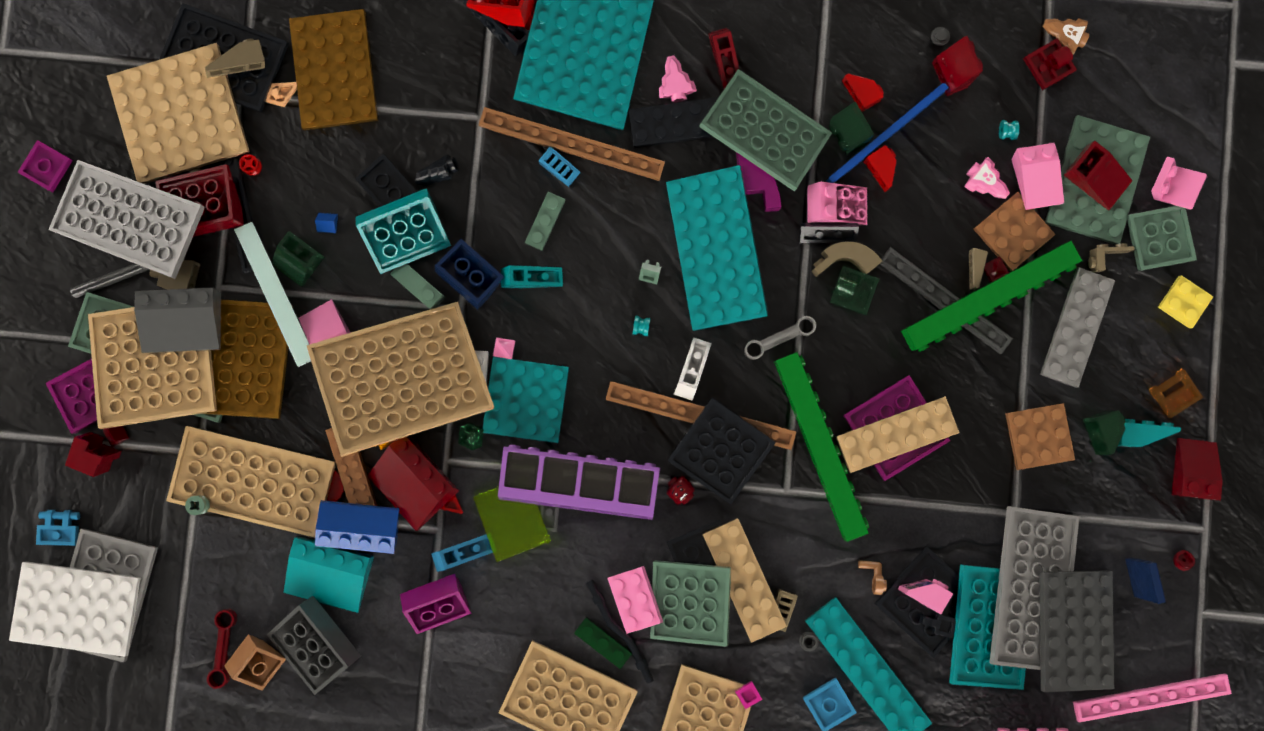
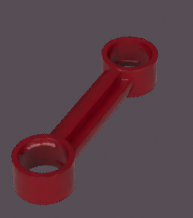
M232 609L219 611L214 618L215 625L219 629L214 668L207 675V683L213 689L225 686L230 680L225 664L227 662L230 630L237 622V614ZM224 612L230 614L232 618L229 626H224L220 621V616ZM216 671L224 675V682L221 685L213 681V673Z

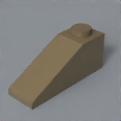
M246 39L235 45L205 67L207 78L265 68L260 41Z

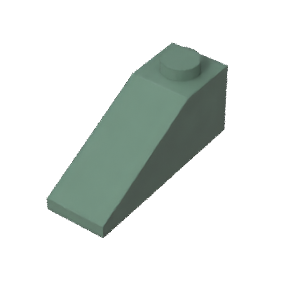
M408 264L397 267L390 273L391 276L429 309L437 308L446 298Z

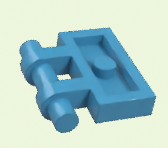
M55 510L39 512L38 517L39 519H45V525H37L36 545H76L79 536V526L71 524L72 520L80 519V512H73L72 510H65L64 512H56ZM55 519L62 520V525H54Z

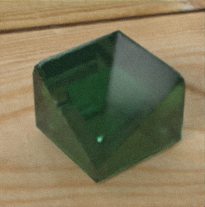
M471 423L461 426L458 444L472 451L482 446L484 429Z

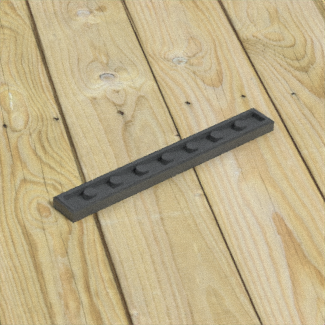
M890 247L881 258L882 262L880 265L940 310L960 299ZM982 315L978 317L979 321L968 325V323L962 325L999 354L1004 352L1013 339Z

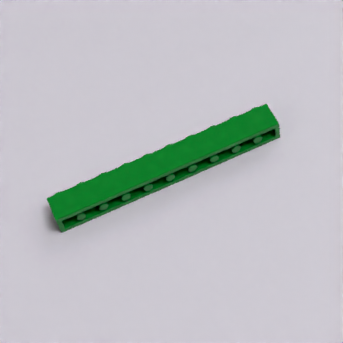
M1072 241L1064 243L901 330V333L911 351L918 349L921 352L930 347L928 343L932 341L938 343L946 338L945 334L949 332L954 334L963 329L962 325L966 323L971 325L979 321L978 317L982 314L986 317L994 313L995 307L999 305L1001 308L1012 303V298L1017 296L1019 299L1029 294L1027 290L1031 288L1036 290L1044 286V281L1048 279L1053 281L1061 277L1060 273L1066 270L1068 273L1076 269V264L1081 262L1082 259Z
M798 352L774 361L843 540L848 542L869 534L867 530L869 528L868 521L865 517L862 518L860 513L862 506L858 499L855 500L853 492H855L854 486L851 481L848 482L846 474H848L847 468L844 463L840 462L838 457L841 456L840 450L837 445L833 444L831 439L834 437L830 427L826 426L824 421L827 419L825 412L818 406L817 402L820 400L817 392L811 388L812 379L809 373H805L803 367L805 366V361L802 355L799 356Z

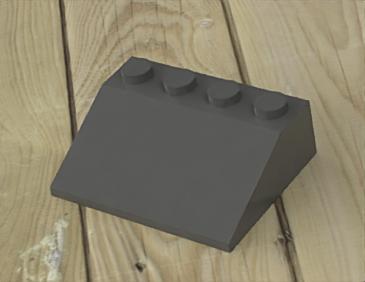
M215 288L135 291L134 311L142 353L221 350V292Z
M314 596L298 605L267 634L314 695L361 657L360 653Z

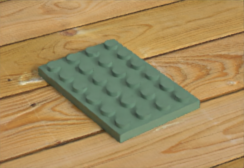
M739 69L699 126L793 191L797 189L832 134L822 125Z
M1077 115L1073 122L1060 167L1064 203L1049 206L1045 223L1114 245L1120 244L1150 137ZM1094 140L1113 155L1133 180L1109 211L1064 176V173L1083 149Z

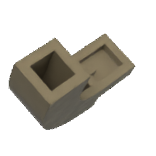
M840 242L831 245L821 253L825 260L820 258L814 263L815 268L811 272L817 277L831 264L837 261H848L853 263L865 276L879 265L882 259L872 249L863 244Z

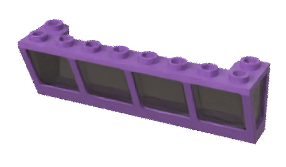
M509 445V447L503 448L498 498L500 500L648 520L653 519L660 471L656 464L644 463V465H637V462L630 460L622 463L617 462V459L614 458L600 460L597 456L586 455L585 458L578 457L579 454L571 452L563 455L559 454V451L556 450L540 452L538 448L529 447L526 450L520 449L518 445Z

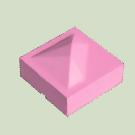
M496 337L493 357L512 359L516 341Z

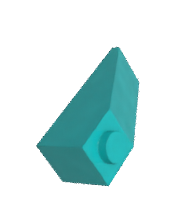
M509 265L501 268V274L504 276L501 281V288L563 286L562 267Z

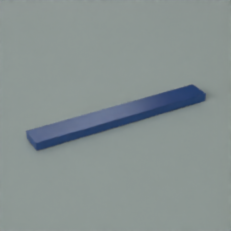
M945 83L939 85L833 173L826 182L836 183L944 94L949 87Z

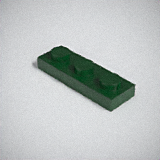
M587 617L574 632L575 635L619 669L622 668L632 655L631 651Z

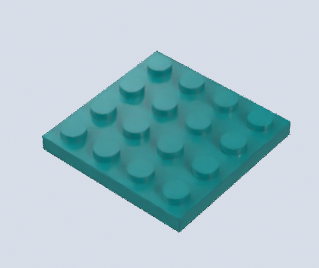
M493 357L488 390L494 404V409L485 412L482 433L559 443L569 367Z

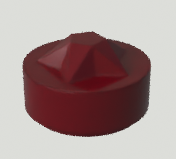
M1181 550L1174 555L1173 563L1178 569L1187 571L1195 565V558L1189 551Z

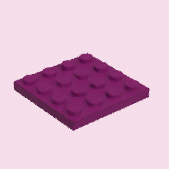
M910 375L843 416L851 429L855 430L926 404L927 402ZM947 437L874 464L883 481H886L945 445L950 439Z

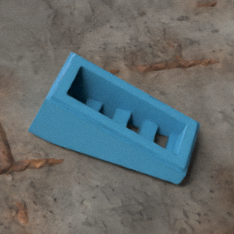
M549 147L539 159L541 166L568 187L580 174L578 169L552 147ZM553 155L554 158L548 164L547 160ZM559 160L560 163L557 165V167L555 169L552 168L553 165ZM565 165L566 168L561 174H559L558 172ZM569 170L573 171L567 179L564 178Z

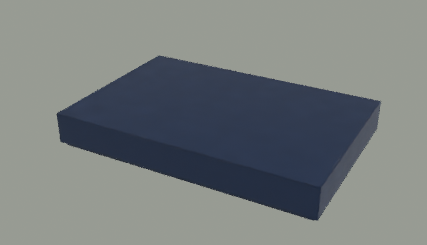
M1136 558L1125 559L1134 597L1157 604L1165 603L1166 600L1157 563Z

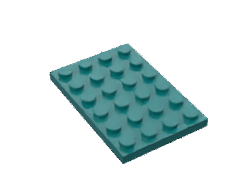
M960 564L955 615L956 625L949 680L951 684L1024 690L1026 668L990 664L1000 568Z

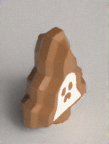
M1080 18L1076 21L1072 19L1065 21L1046 19L1042 26L1048 34L1058 38L1062 46H1067L1073 55L1078 47L1083 48L1090 36L1089 33L1085 32L1088 21Z

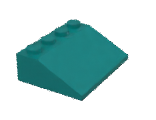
M427 188L356 216V227L380 274L451 246Z
M302 536L295 537L289 554L283 593L305 599L314 596L320 603L358 613L374 556L350 549L315 546V540Z

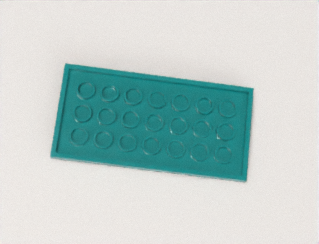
M733 166L666 182L692 330L696 331L767 317L768 311L741 166Z

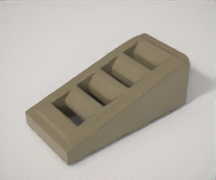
M977 248L969 250L970 290L974 291L980 287L988 251Z
M778 589L775 601L777 606L781 604L788 607V610L779 608L781 613L786 614L783 619L788 627L798 595ZM781 597L790 599V603L781 601ZM787 627L781 629V631L786 632Z

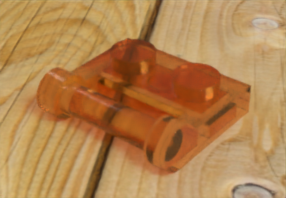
M1184 369L1177 371L1176 375L1159 386L1149 389L1150 394L1156 399L1168 418L1174 417L1203 398ZM1179 381L1184 383L1182 387L1168 396H1163L1162 392Z

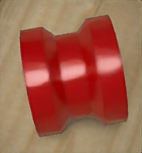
M246 154L241 157L239 166L242 171L250 176H256L261 172L262 163L254 155Z

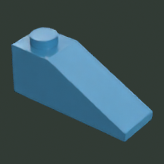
M491 533L431 553L436 570L439 572L496 552L497 550Z

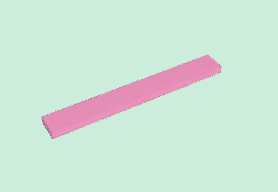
M1224 673L1073 701L1076 720L1084 722L1232 693L1228 675Z

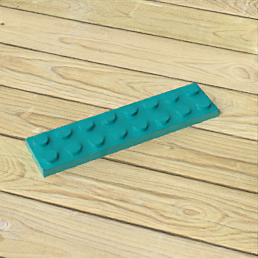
M836 597L805 620L889 731H923L932 724Z

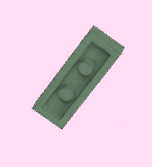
M547 192L525 241L526 245L543 252L566 201L564 198Z

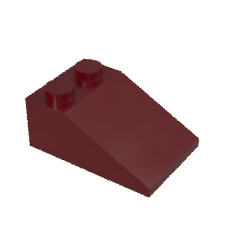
M1177 438L1172 495L1221 501L1223 481L1217 443Z

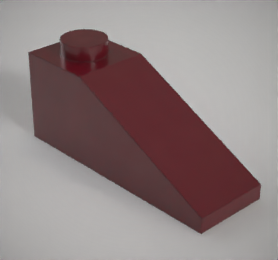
M727 28L708 33L724 89L739 69L732 34Z

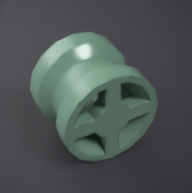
M202 495L191 496L186 501V511L191 515L204 514L210 508V501Z

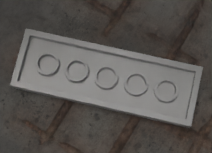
M1080 267L1076 268L1040 375L1075 388L1079 387L1115 280Z

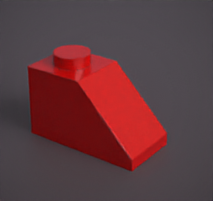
M852 74L845 75L842 80L861 113L879 103L884 97L882 87L876 84L874 80Z
M886 145L863 161L884 192L892 187L897 161L894 151Z

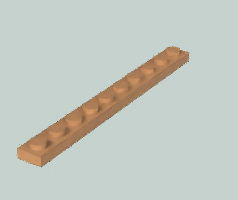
M484 107L479 121V127L548 148L552 147L561 152L660 181L665 161Z
M610 381L606 396L608 401L689 423H694L705 408V406ZM742 417L775 440L774 446L792 450L796 431Z

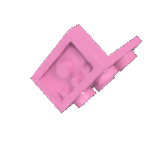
M1167 157L1152 188L1153 199L1193 209L1207 175L1178 167L1174 158Z

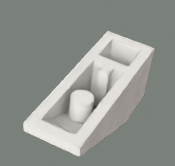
M693 337L674 395L693 400L712 343Z

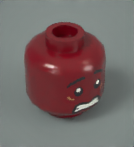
M684 476L678 479L673 477L667 483L669 487L666 493L678 505H685L695 495L693 493L695 490L694 486Z

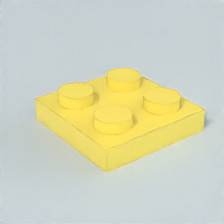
M1181 275L1177 277L1158 308L1190 329L1195 326L1213 296Z

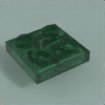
M843 266L830 303L867 315L879 278Z

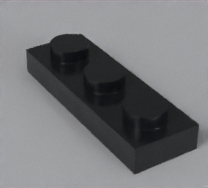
M801 223L799 241L800 243L857 242L859 225L858 223Z

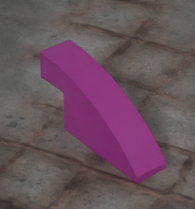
M736 152L737 166H741L746 195L763 193L764 212L779 211L782 206L774 177Z

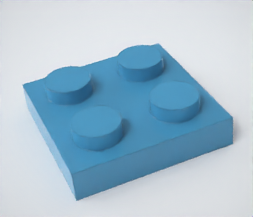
M836 677L802 697L822 731H828L857 713Z

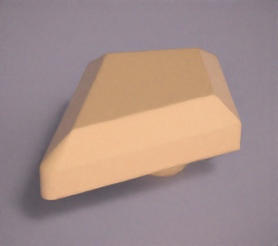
M272 83L265 102L285 107L296 92L297 83Z

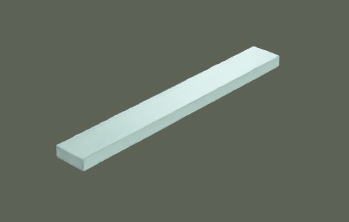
M253 222L234 229L297 366L300 367L311 362L306 346L309 345V342Z

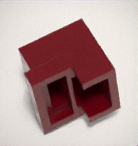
M88 432L74 437L65 466L95 477L108 472L112 461L120 457L121 451L103 444L105 437Z

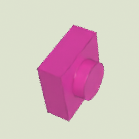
M752 681L735 690L745 709L762 700Z

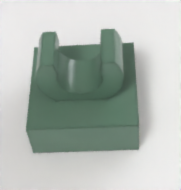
M649 260L642 263L639 280L657 285L661 270L660 264L657 262L656 266L651 265Z

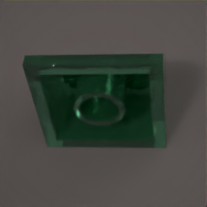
M856 101L833 116L829 122L831 132L837 135L839 139L838 144L847 155L867 145L874 136Z
M1119 410L1104 411L1083 418L1095 455L1114 454L1126 429L1123 414Z

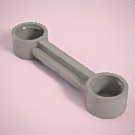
M803 316L797 321L796 325L761 341H749L745 345L744 353L747 358L756 360L766 350L799 335L808 336L812 334L816 329V322L810 316ZM806 319L812 323L813 328L809 333H804L800 330L799 325L802 320ZM751 343H757L760 346L761 352L758 356H751L747 352V347Z

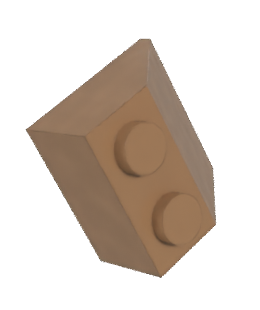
M248 634L225 664V668L233 680L263 691L286 659L265 641Z

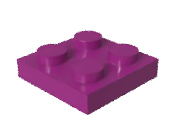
M37 140L18 173L43 188L54 192L73 160Z

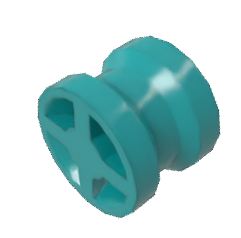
M1002 120L999 126V138L1016 140L1019 135V122Z
M635 316L633 335L639 333L648 337L650 318L642 319L639 316Z

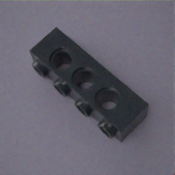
M464 0V2H463V4H464L466 7H467L466 3H467L468 0ZM467 7L515 56L525 49L529 34L525 27L503 24Z

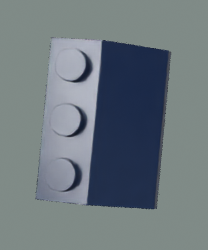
M462 239L435 265V273L477 310L489 299L504 278L502 274Z

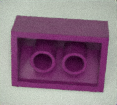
M455 574L400 594L402 612L416 634L471 614L462 585Z

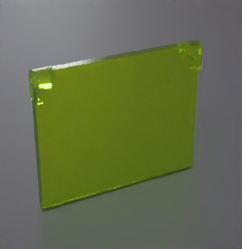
M527 476L505 484V487L532 490ZM499 487L473 497L496 562L551 542L537 504L500 500L498 498Z

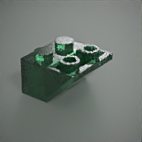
M288 231L277 245L272 265L303 287L325 256Z

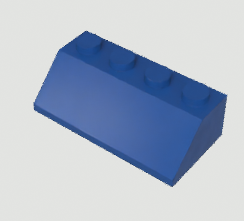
M321 500L315 531V546L394 554L398 537L400 508Z

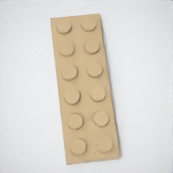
M942 397L836 436L849 473L958 434L959 430L946 397Z
M737 518L704 533L703 537L716 566L731 567L730 597L750 642L752 643L787 627L739 519Z

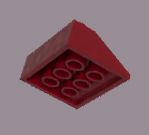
M227 164L155 181L156 189L205 207L193 237L244 225L242 206Z
M410 436L394 440L368 474L370 480L393 506L400 508V514L415 531H418L459 492L458 488Z

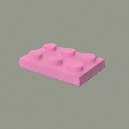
M644 566L608 578L626 634L663 622Z

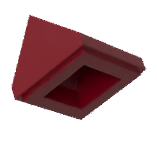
M124 426L103 429L111 447L129 438Z

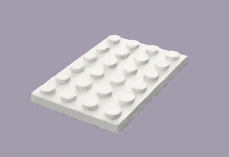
M22 562L9 641L126 657L129 654L141 577Z

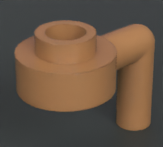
M859 560L858 568L874 569L872 593L874 595H882L883 591L887 589V581L882 576V564L880 562Z

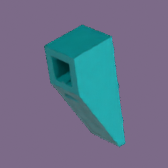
M1123 419V422L1115 423L1114 446L1143 447L1180 432L1181 427H1174V423L1161 422V426L1154 425V421H1142V424H1137L1133 419Z

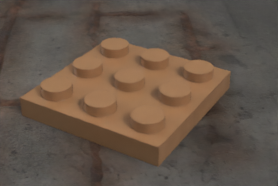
M1019 192L1015 193L974 228V231L997 257L1000 256L1010 272L1055 235L1034 209H1025L1022 195Z
M1064 403L1005 413L1016 470L1075 460Z

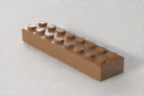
M333 429L325 430L348 503L377 506L360 451L341 457Z

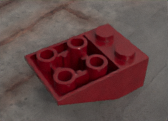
M964 36L939 54L932 62L941 84L945 83L949 87L945 91L947 96L968 88L983 71L982 61L980 58H977L974 52L975 46L971 40L969 41L968 36Z
M1095 140L1083 149L1064 173L1067 179L1108 211L1133 181L1113 155Z

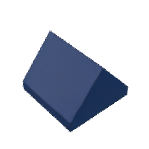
M318 213L315 219L317 232L336 233L338 214Z

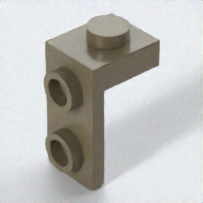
M1127 243L1116 244L1115 247H1109L1108 244L1096 245L1095 249L1090 250V257L1088 259V266L1091 268V272L1100 273L1106 270L1105 254L1129 253L1134 251V246H1128Z

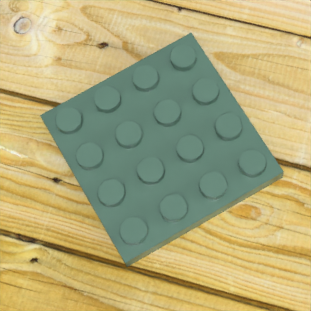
M653 561L652 590L663 622L651 626L650 639L727 647L729 639L731 567Z

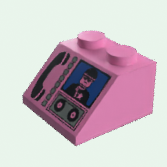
M925 579L901 585L898 588L901 592L939 614H942L953 593L948 591L949 586L935 579L933 581Z

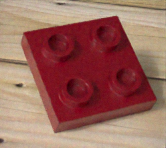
M1058 38L1023 58L1042 91L1077 70L1072 62L1073 54L1067 46H1062Z

